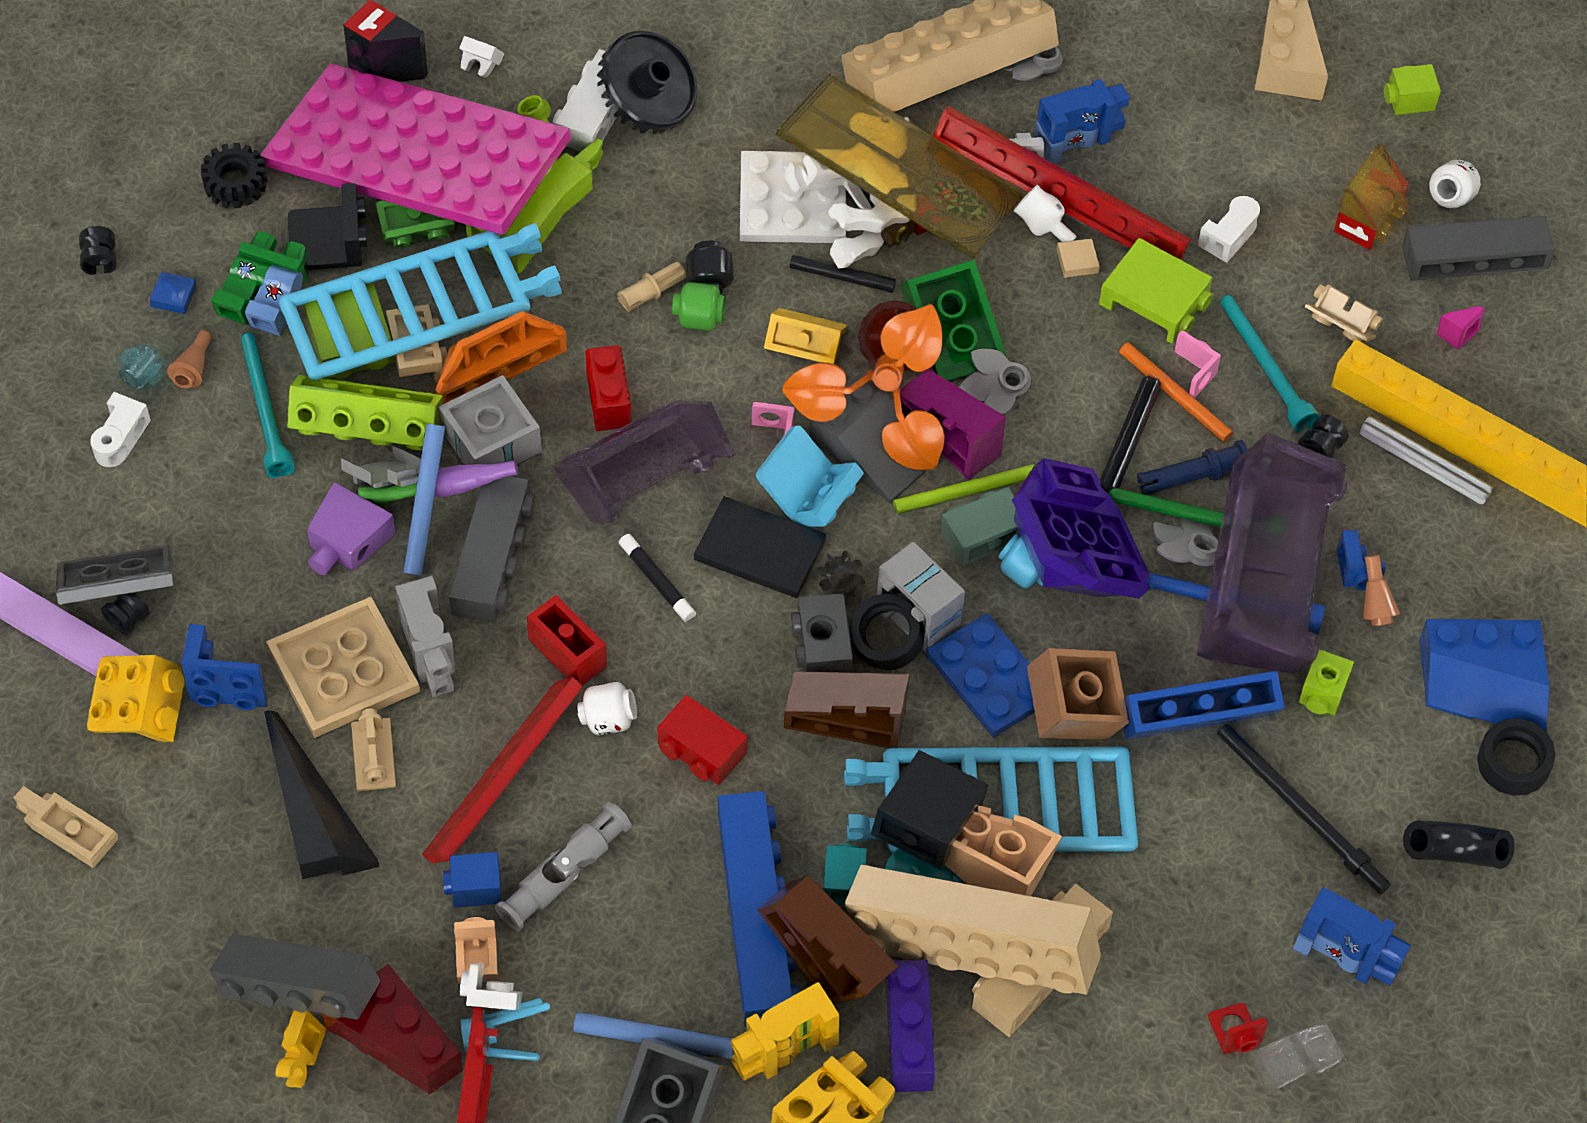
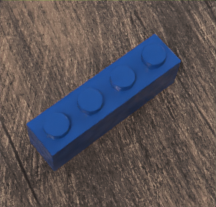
M1277 671L1128 695L1125 697V704L1129 723L1123 728L1125 739L1127 740L1274 715L1285 709Z

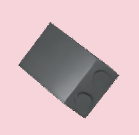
M859 373L845 387L852 385L862 378L863 375ZM868 381L853 393L844 394L846 397V407L843 413L834 420L818 422L810 419L809 437L820 449L839 464L856 462L864 472L860 480L891 504L893 500L901 495L927 470H914L902 466L894 461L886 452L882 442V431L888 423L898 421L894 401L873 382Z
M643 1038L614 1123H708L717 1104L730 1065L656 1038Z

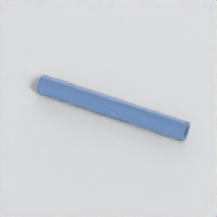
M426 424L403 573L422 575L445 426Z
M581 1012L576 1013L573 1031L577 1033L641 1043L643 1038H656L699 1054L729 1059L734 1055L731 1047V1039L733 1038Z

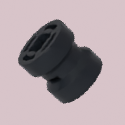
M91 226L81 231L79 235V246L82 250L80 254L81 270L89 275H95L96 266L104 265V274L113 272L116 268V255L113 251L116 246L114 232L103 226Z
M1328 414L1321 415L1313 423L1312 431H1307L1298 440V448L1302 455L1319 466H1324L1334 456V449H1339L1346 443L1349 438L1348 430L1334 416Z

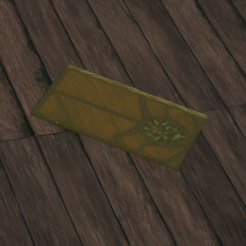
M832 73L824 77V80L787 120L777 128L775 134L973 259L979 255L980 250L1016 204L1022 200L1024 194Z

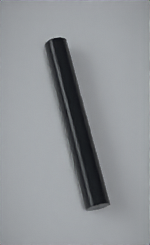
M794 254L790 261L791 269L893 293L896 279L848 267L838 268L836 264Z

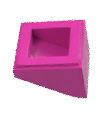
M1476 306L1442 315L1437 335L1456 349H1460L1480 330L1484 308Z

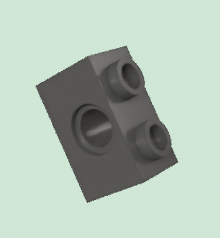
M844 593L798 597V612H791L793 635H800L801 645H795L797 668L804 667L805 672L852 673L853 659ZM816 636H825V637H827L828 639L818 640V639H815L814 637H816Z

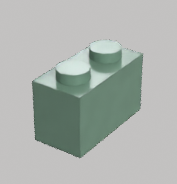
M1009 487L997 492L989 491L978 500L964 506H953L945 514H942L941 534L961 567L1004 549L1015 534L1021 537L1014 522L1016 508L1012 502L1014 495Z

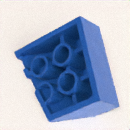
M1426 619L1419 644L1427 707L1468 719L1477 718L1494 724L1505 719L1520 718L1533 722L1547 731L1549 680L1541 620Z

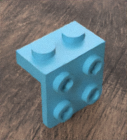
M792 426L757 470L756 478L791 521L806 527H822L829 524L836 517V510L846 498L854 493L856 483L864 472L856 462L832 465L801 426Z

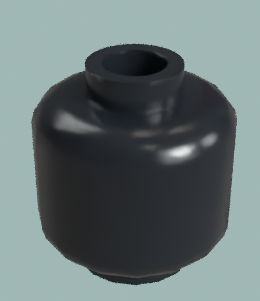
M714 240L699 242L687 254L688 282L717 285L720 294L723 293V288L732 284L734 280L732 254L728 248L722 246L721 242Z

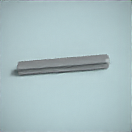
M1369 416L1362 424L1360 434L1479 504H1484L1489 499L1493 487L1485 481L1374 417Z

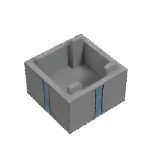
M503 375L438 407L440 424L445 426L444 436L464 465L495 464L513 460L516 461V464H519L542 452L539 425Z
M910 543L879 567L877 595L885 593L900 595L913 604L914 608L911 610V615L918 622H924L925 635L922 649L925 652L926 649L961 628L965 590L916 543ZM893 611L880 614L885 620L890 617L909 636V623L903 615Z

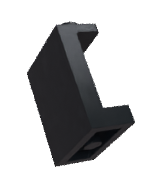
M918 750L879 806L871 835L941 870L948 860L953 843L978 806L983 805L989 785L938 758Z

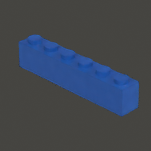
M765 791L718 796V819L744 1027H746L747 1018L757 1013L761 1019L767 1010L799 993L798 984H790L789 972L795 971V961L757 911L785 886L783 875L776 876L775 864H781L780 846L778 840L771 841L770 829H776L774 805L767 806Z

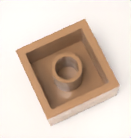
M1048 648L1027 666L1039 738L1103 740L1109 739L1129 723L1116 651Z

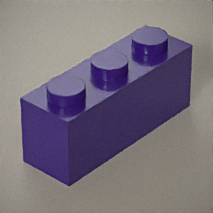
M928 960L894 961L898 967L885 978L891 1085L894 1086L895 1092L932 1091L935 1067Z

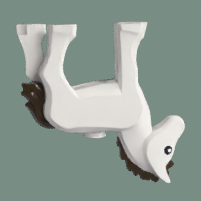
M857 115L848 123V129L851 134L897 163L904 165L907 161L906 159L911 157V151L913 150V147H911L913 144L912 137L909 136V133L888 120H876ZM905 117L900 123L908 127L909 118ZM857 145L850 152L840 153L835 157L824 159L883 197H886L891 191L909 190L904 177L899 174L896 167L861 145ZM809 155L805 156L802 162H790L785 171V179L794 192L842 185L845 186L860 208H853L845 203H836L828 211L831 219H836L841 228L846 229L847 232L864 230L858 237H843L834 240L830 249V255L838 268H846L863 257L875 255L883 245V242L887 243L888 247L900 245L901 240L906 242L915 229L914 221ZM914 197L898 198L895 204L912 215L914 214Z

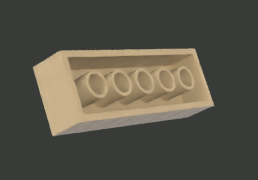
M975 0L973 3L961 8L947 10L941 16L931 20L919 21L911 28L901 32L889 33L883 39L870 44L859 45L853 51L841 55L847 89L888 115L1058 46L1055 11L1043 0ZM870 110V111H871L872 113H874L878 118L881 117V116L878 115L877 113H875V112H873L872 110Z
M860 865L845 901L848 916L888 956L903 960H928V964L940 966L945 970L954 971L958 969L977 973L985 978L998 977L1013 980L1026 986L1039 985L1054 988L1062 993L1074 992L1087 995L1101 957L1092 909L1090 907L866 865Z

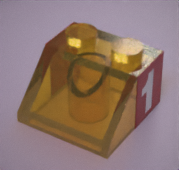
M1380 144L1375 146L1344 190L1334 232L1369 250H1372L1378 240L1384 242L1393 227L1391 221L1394 217L1400 219L1410 202L1406 198L1410 183H1408L1384 146Z

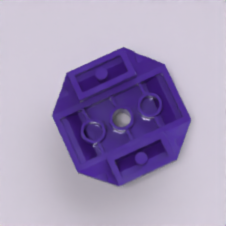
M1047 458L1040 460L1032 468L1012 499V502L1016 508L1014 522L1043 587L1094 597L1119 595L1138 599L1149 591V584H1147L1149 581V571L1120 510L1111 496L1102 489L1101 481L1095 471L1091 468Z

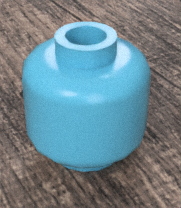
M1015 534L998 556L1002 560L1000 564L1001 572L1024 589L1032 587L1035 582L1043 586L1022 538Z

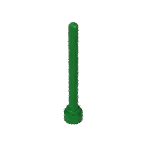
M1112 488L1108 492L1117 504L1258 535L1259 540L1265 541L1264 545L1280 547L1286 521L1284 518L1271 516L1270 519L1263 518L1262 521L1118 488Z

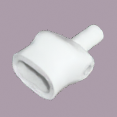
M1038 184L1013 210L1026 222L1031 232L1037 236H1042L1051 231L1062 242L1074 241L1077 237L1061 222L1065 212L1061 202L1053 195L1042 190Z

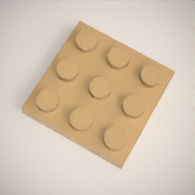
M368 597L266 641L268 651L314 738L359 719L362 716V711L372 708L378 711L420 692L419 683L372 597Z

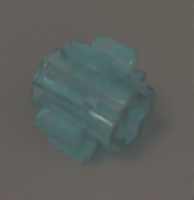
M143 344L140 347L135 345L133 348L127 347L117 359L122 364L119 376L128 386L139 390L143 386L147 387L148 385L154 388L164 376V373L160 371L163 363L161 355L148 345Z

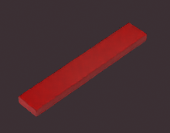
M570 677L556 681L422 853L423 857L431 863L450 861V856L454 855L580 692L582 685L577 680Z

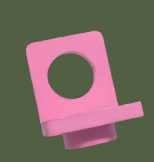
M1181 331L1177 336L1174 352L1201 369L1191 382L1189 394L1195 398L1217 375L1221 355L1212 350L1206 342L1197 340L1185 331Z
M753 402L752 425L785 429V435L789 428L794 426L795 407ZM766 412L774 413L780 419L774 421L767 420L760 414Z

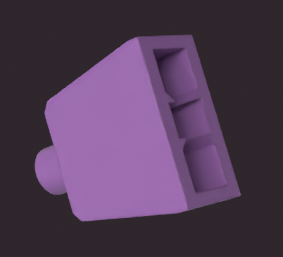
M334 482L308 527L310 548L316 550L308 560V564L320 575H326L336 562L354 571L396 533L393 514Z

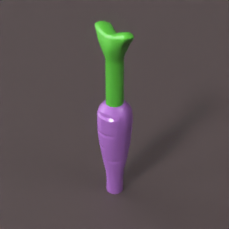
M516 461L439 468L434 496L437 498L450 497L476 489L494 480L518 475ZM417 483L404 487L398 485L379 488L359 487L358 494L362 498L383 508L394 500L415 496Z

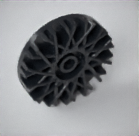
M633 31L621 36L607 48L608 50L601 56L602 60L598 63L603 68L597 74V77L601 79L597 86L605 85L606 91L601 97L609 99L605 104L606 107L614 104L618 109L614 117L621 116V124H625L630 120L635 123L632 130L639 128L640 133H645L649 129H653V134L658 132L662 134L669 128L673 129L689 116L697 99V80L691 63L677 45L666 37L654 32Z

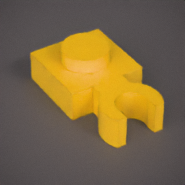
M293 1010L290 1022L284 1031L281 1046L287 1052L285 1057L278 1062L275 1075L288 1078L286 1081L287 1087H303L307 1077L306 1066L315 1064L327 1030L309 1011L298 1012Z

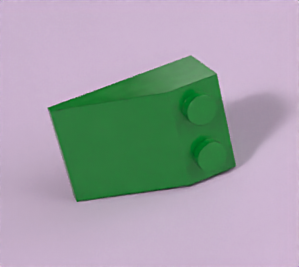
M975 259L909 279L900 287L908 311L919 309L928 304H932L937 311L942 327V348L938 360L932 367L935 373L942 378L950 381L977 372L971 358V352L974 350L994 349L1001 351L1006 356Z

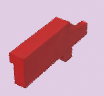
M473 1007L457 1123L487 1122L494 1072L493 1065L486 1063L489 1036L498 1037L499 1029L486 1027L484 1007Z

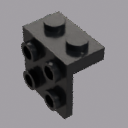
M356 183L341 184L342 206L294 209L288 213L289 242L293 241L303 244L308 252L304 266L305 270L362 266L361 247H367L368 245L366 225L360 226V219L366 218L365 198L357 196Z

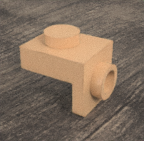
M471 917L463 922H455L454 933L458 984L461 983L462 972L470 971V964L484 963L483 982L498 981L497 942L494 920Z

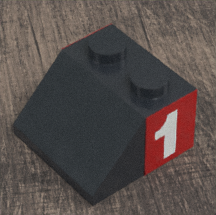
M369 0L343 24L348 68L363 74L369 73L398 82L421 80L428 75L424 32L386 8Z

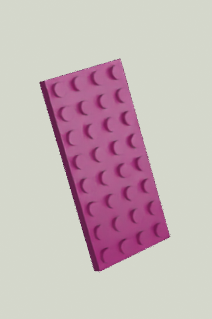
M330 63L260 154V158H263L264 165L268 168L341 189V184L356 183L357 193L504 235L571 140V134L567 127L369 73L363 74L354 69Z

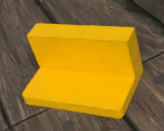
M778 308L771 313L764 349L817 362L835 364L841 337L846 333L848 325Z

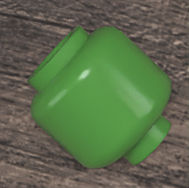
M688 282L683 286L681 294H674L672 314L679 315L680 325L685 329L712 331L717 326V323H723L726 296L720 294L717 285Z

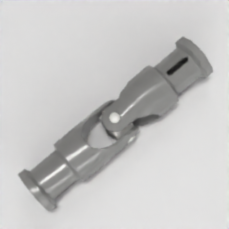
M607 802L603 806V812L590 824L584 823L571 835L567 847L563 851L559 849L553 852L519 883V889L505 902L500 901L495 905V910L499 917L513 930L519 932L523 929V922L537 909L543 910L578 877L581 871L579 867L584 868L594 863L608 850V844L621 831L627 832L632 828L631 822L622 809L616 804ZM550 865L555 878L564 881L552 883L544 877L542 872Z

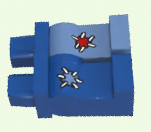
M1102 79L1092 81L1091 85L1078 87L1040 99L1037 115L1038 122H1036L1034 138H1043L1044 159L1054 164L1061 161L1064 151L1075 147H1091L1097 141L1100 145L1110 142L1111 132L1123 129L1125 125V118L1121 108L1129 105L1130 97L1123 85L1120 83L1106 87Z
M1322 887L1304 920L1293 949L1308 956L1311 948L1335 959L1343 970L1357 973L1355 979L1365 984L1370 976L1391 986L1411 944L1392 935L1396 926L1394 922L1385 918L1384 922L1381 923L1380 919L1374 914Z

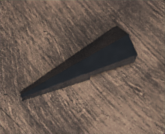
M264 711L302 879L340 870L342 875H348L379 867L378 859L278 712Z

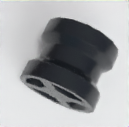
M134 592L117 595V599L113 603L107 602L101 608V613L107 622L125 636L134 630V624L137 621H144L150 615L146 604Z

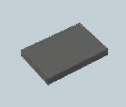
M168 545L59 562L57 564L56 596L58 605L174 586L173 559L171 547Z

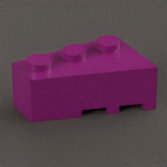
M929 369L900 389L902 412L905 416L912 411L922 410L933 414L939 419L945 434L941 455L968 480L1001 457L1006 416Z

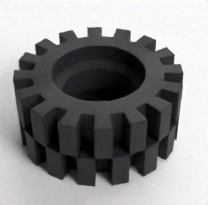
M234 143L231 149H228V144L221 145L222 151L220 152L215 147L211 150L212 157L206 155L204 157V164H201V176L207 197H211L212 202L218 204L221 200L222 207L228 208L230 203L234 204V208H241L240 202L243 201L248 206L252 204L251 197L258 200L261 197L260 191L265 192L267 182L263 158H260V153L257 150L252 152L251 146L246 144L241 149L240 143ZM234 169L243 170L247 173V176L239 181L228 182L221 179L225 172Z

